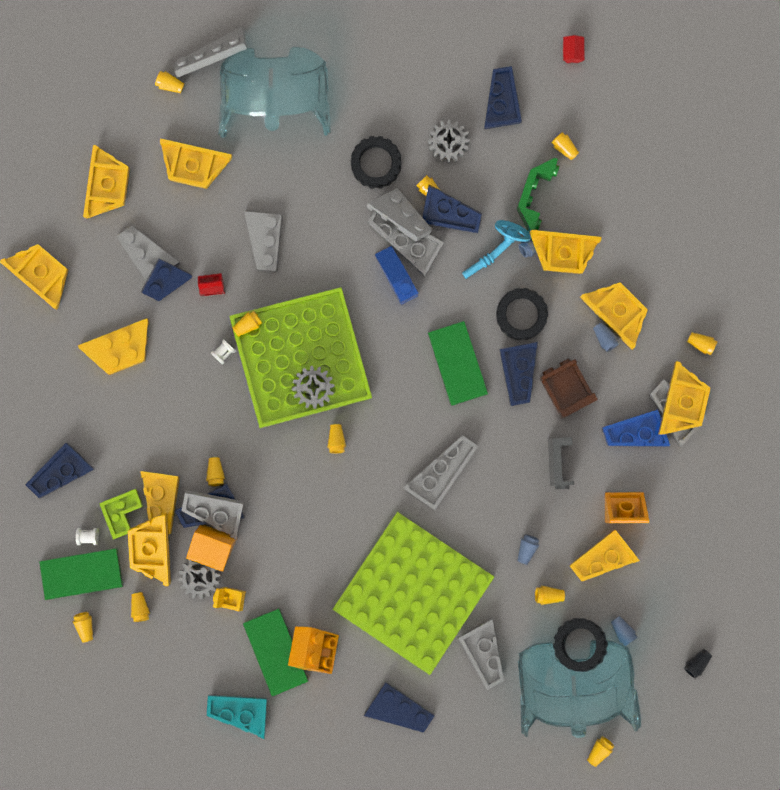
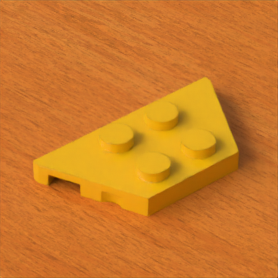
M160 138V145L170 181L207 189L233 157L232 154Z
M93 145L83 213V217L87 219L125 206L130 171L127 165L118 161L96 145Z
M530 230L529 233L543 270L552 272L583 274L588 260L594 254L593 251L596 245L601 241V237L539 230Z
M39 244L30 247L26 251L15 253L16 255L0 260L1 264L56 310L59 308L68 269Z
M621 282L580 296L631 350L635 348L648 309Z
M146 318L80 344L78 347L108 375L114 374L146 360L145 350L148 340L149 320Z
M678 361L674 364L658 432L659 435L699 427L703 423L711 388L704 382H701L695 374L689 372Z
M163 513L128 530L129 561L131 569L142 572L151 579L154 577L162 581V585L169 586L171 578L167 513Z

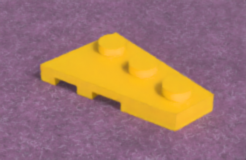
M613 530L571 563L569 567L580 581H585L640 560L618 532Z

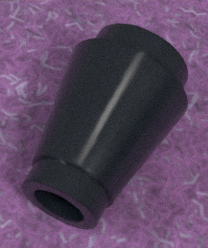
M703 649L685 663L684 670L695 679L698 676L701 677L712 655Z

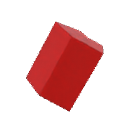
M577 35L563 37V60L566 63H580L585 60L584 37Z
M222 273L198 276L200 296L225 294Z

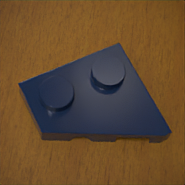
M159 258L141 292L160 301L190 280L192 274Z

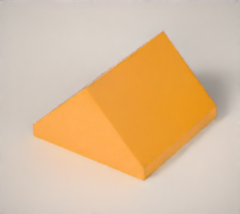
M605 492V523H649L644 492Z
M200 525L194 532L186 559L223 572L237 538L234 539L228 533L220 532L212 527Z

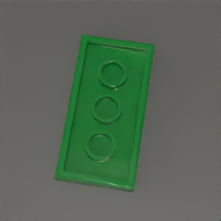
M465 322L428 332L451 406L488 395Z
M118 548L39 561L45 600L123 587Z
M280 608L243 623L272 697L309 681L305 670L288 666L293 640Z

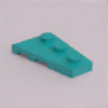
M208 695L206 716L265 739L267 698Z

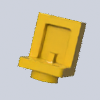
M229 587L217 588L213 595V608L223 607L235 611H243L246 591Z

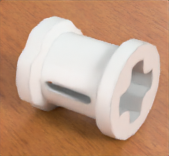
M223 339L222 344L210 353L223 365L225 363L224 360L231 353H235L236 350Z
M77 528V545L82 543L98 545L99 530L97 528L93 530Z

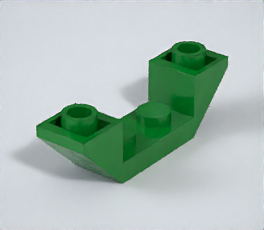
M553 158L531 169L528 174L517 211L529 233L530 230H539L542 219H539V212L526 208H530L533 199L530 196L532 189L536 190L538 178L551 181L552 176H557L560 167L556 165L557 158Z

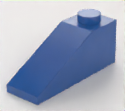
M390 246L376 253L375 257L400 304L403 305L418 297V291L393 247Z

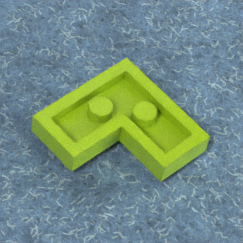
M137 489L99 503L113 540L128 534L131 526L126 514L144 507Z

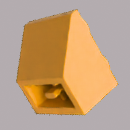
M295 626L288 666L332 674L339 635L312 627Z

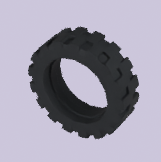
M370 136L368 139L361 140V143L355 146L351 155L352 172L357 181H360L363 186H369L371 189H381L386 185H391L401 171V154L398 147L390 139H384L382 136ZM371 148H382L391 156V169L382 177H370L361 169V157L364 152Z
M516 288L506 293L500 300L496 311L497 324L508 337L515 340H528L538 335L546 325L548 318L547 304L536 291H531L528 288ZM516 299H528L537 308V321L529 329H516L507 321V307Z
M584 618L568 620L564 622L563 626L558 628V632L554 636L555 643H553V648L556 652L555 656L563 666L577 672L594 670L604 661L603 658L607 655L608 641H606V634L599 625ZM583 628L590 631L596 639V650L590 659L578 662L568 656L565 642L567 636L572 631Z

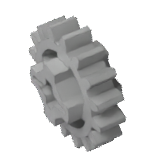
M448 120L446 125L441 121L440 127L434 126L435 132L430 131L429 136L432 138L428 139V143L433 145L429 147V150H435L433 156L437 157L439 155L440 161L447 158V162L450 163V159L453 158L456 162L458 155L463 158V151H468L466 144H469L470 139H466L469 133L463 132L464 126L457 127V121L454 125L451 124L450 120ZM448 135H450L449 138L451 140L450 148H448L447 144ZM460 146L457 151L452 152L453 149ZM438 147H442L445 152L441 151Z
M313 366L310 367V371L303 368V374L297 373L296 376L299 379L292 382L296 384L292 391H297L294 398H300L299 404L305 402V408H308L310 404L313 406V409H316L317 404L323 407V401H330L327 396H333L334 394L330 389L335 386L329 383L333 378L326 377L328 371L321 373V367H318L317 371H314ZM308 376V382L300 385L301 381ZM316 376L321 377L324 382H320L316 379ZM312 379L314 385L318 386V388L315 390L314 396L312 389H308V387H310ZM321 391H326L324 396L318 399V394ZM302 393L309 395L310 400L305 398Z
M188 559L189 565L183 563L182 566L185 570L179 571L183 575L178 579L180 582L183 581V585L180 588L187 589L186 595L191 592L192 598L199 594L200 599H203L204 593L208 597L211 596L210 590L215 592L217 589L215 584L221 583L217 580V577H220L221 574L216 573L217 569L206 565L201 569H196L193 566L200 563ZM210 571H211V573H212V582H211V580L209 579V572H210ZM202 573L203 581H197L196 579L198 577L196 576V574ZM187 574L190 575V583H188ZM201 585L207 588L205 590H196Z

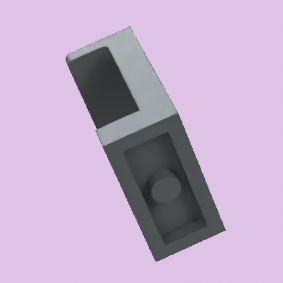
M572 437L548 439L550 486H555V490L570 489L569 485H574V481L562 480L561 447L572 446Z

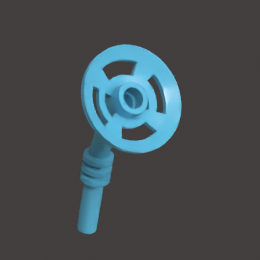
M496 221L495 228L504 236L505 240L490 254L484 255L483 259L479 258L477 263L463 271L462 275L464 278L467 279L483 267L487 268V265L490 266L515 241H529L531 239L529 231L510 221Z

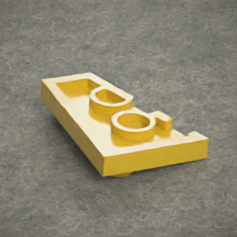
M140 471L144 483L143 490L144 496H146L148 520L167 513L168 534H171L180 476Z

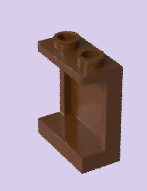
M568 358L559 363L561 367L555 370L552 367L542 372L544 376L540 378L561 419L598 400L595 393L591 392L580 372L576 359L571 361Z

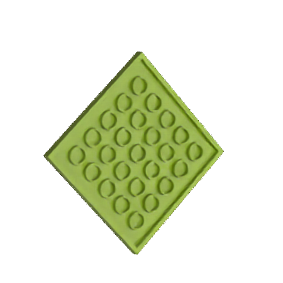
M342 287L229 316L232 327L245 314L255 311L262 321V324L259 325L260 328L239 337L233 330L259 428L372 399ZM311 366H313L314 371H317L318 367H321V373L328 371L326 377H332L333 379L329 383L335 386L330 389V391L334 392L333 396H327L330 401H323V407L317 404L316 409H313L311 404L308 408H305V402L299 404L300 398H294L297 391H292V388L296 387V384L292 383L293 380L299 379L296 374H303V368L310 371ZM316 376V379H318L320 382H324V380L321 377ZM305 377L300 385L306 384L309 377ZM312 379L310 387H308V389H312L314 396L315 390L318 388V386L314 385ZM321 391L318 394V399L322 398L326 391ZM302 393L305 398L310 400L309 395Z
M397 512L332 610L431 675L494 579V576Z

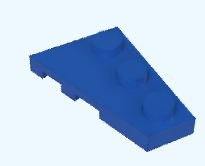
M658 410L602 427L608 446H670L667 435L658 434L661 424Z

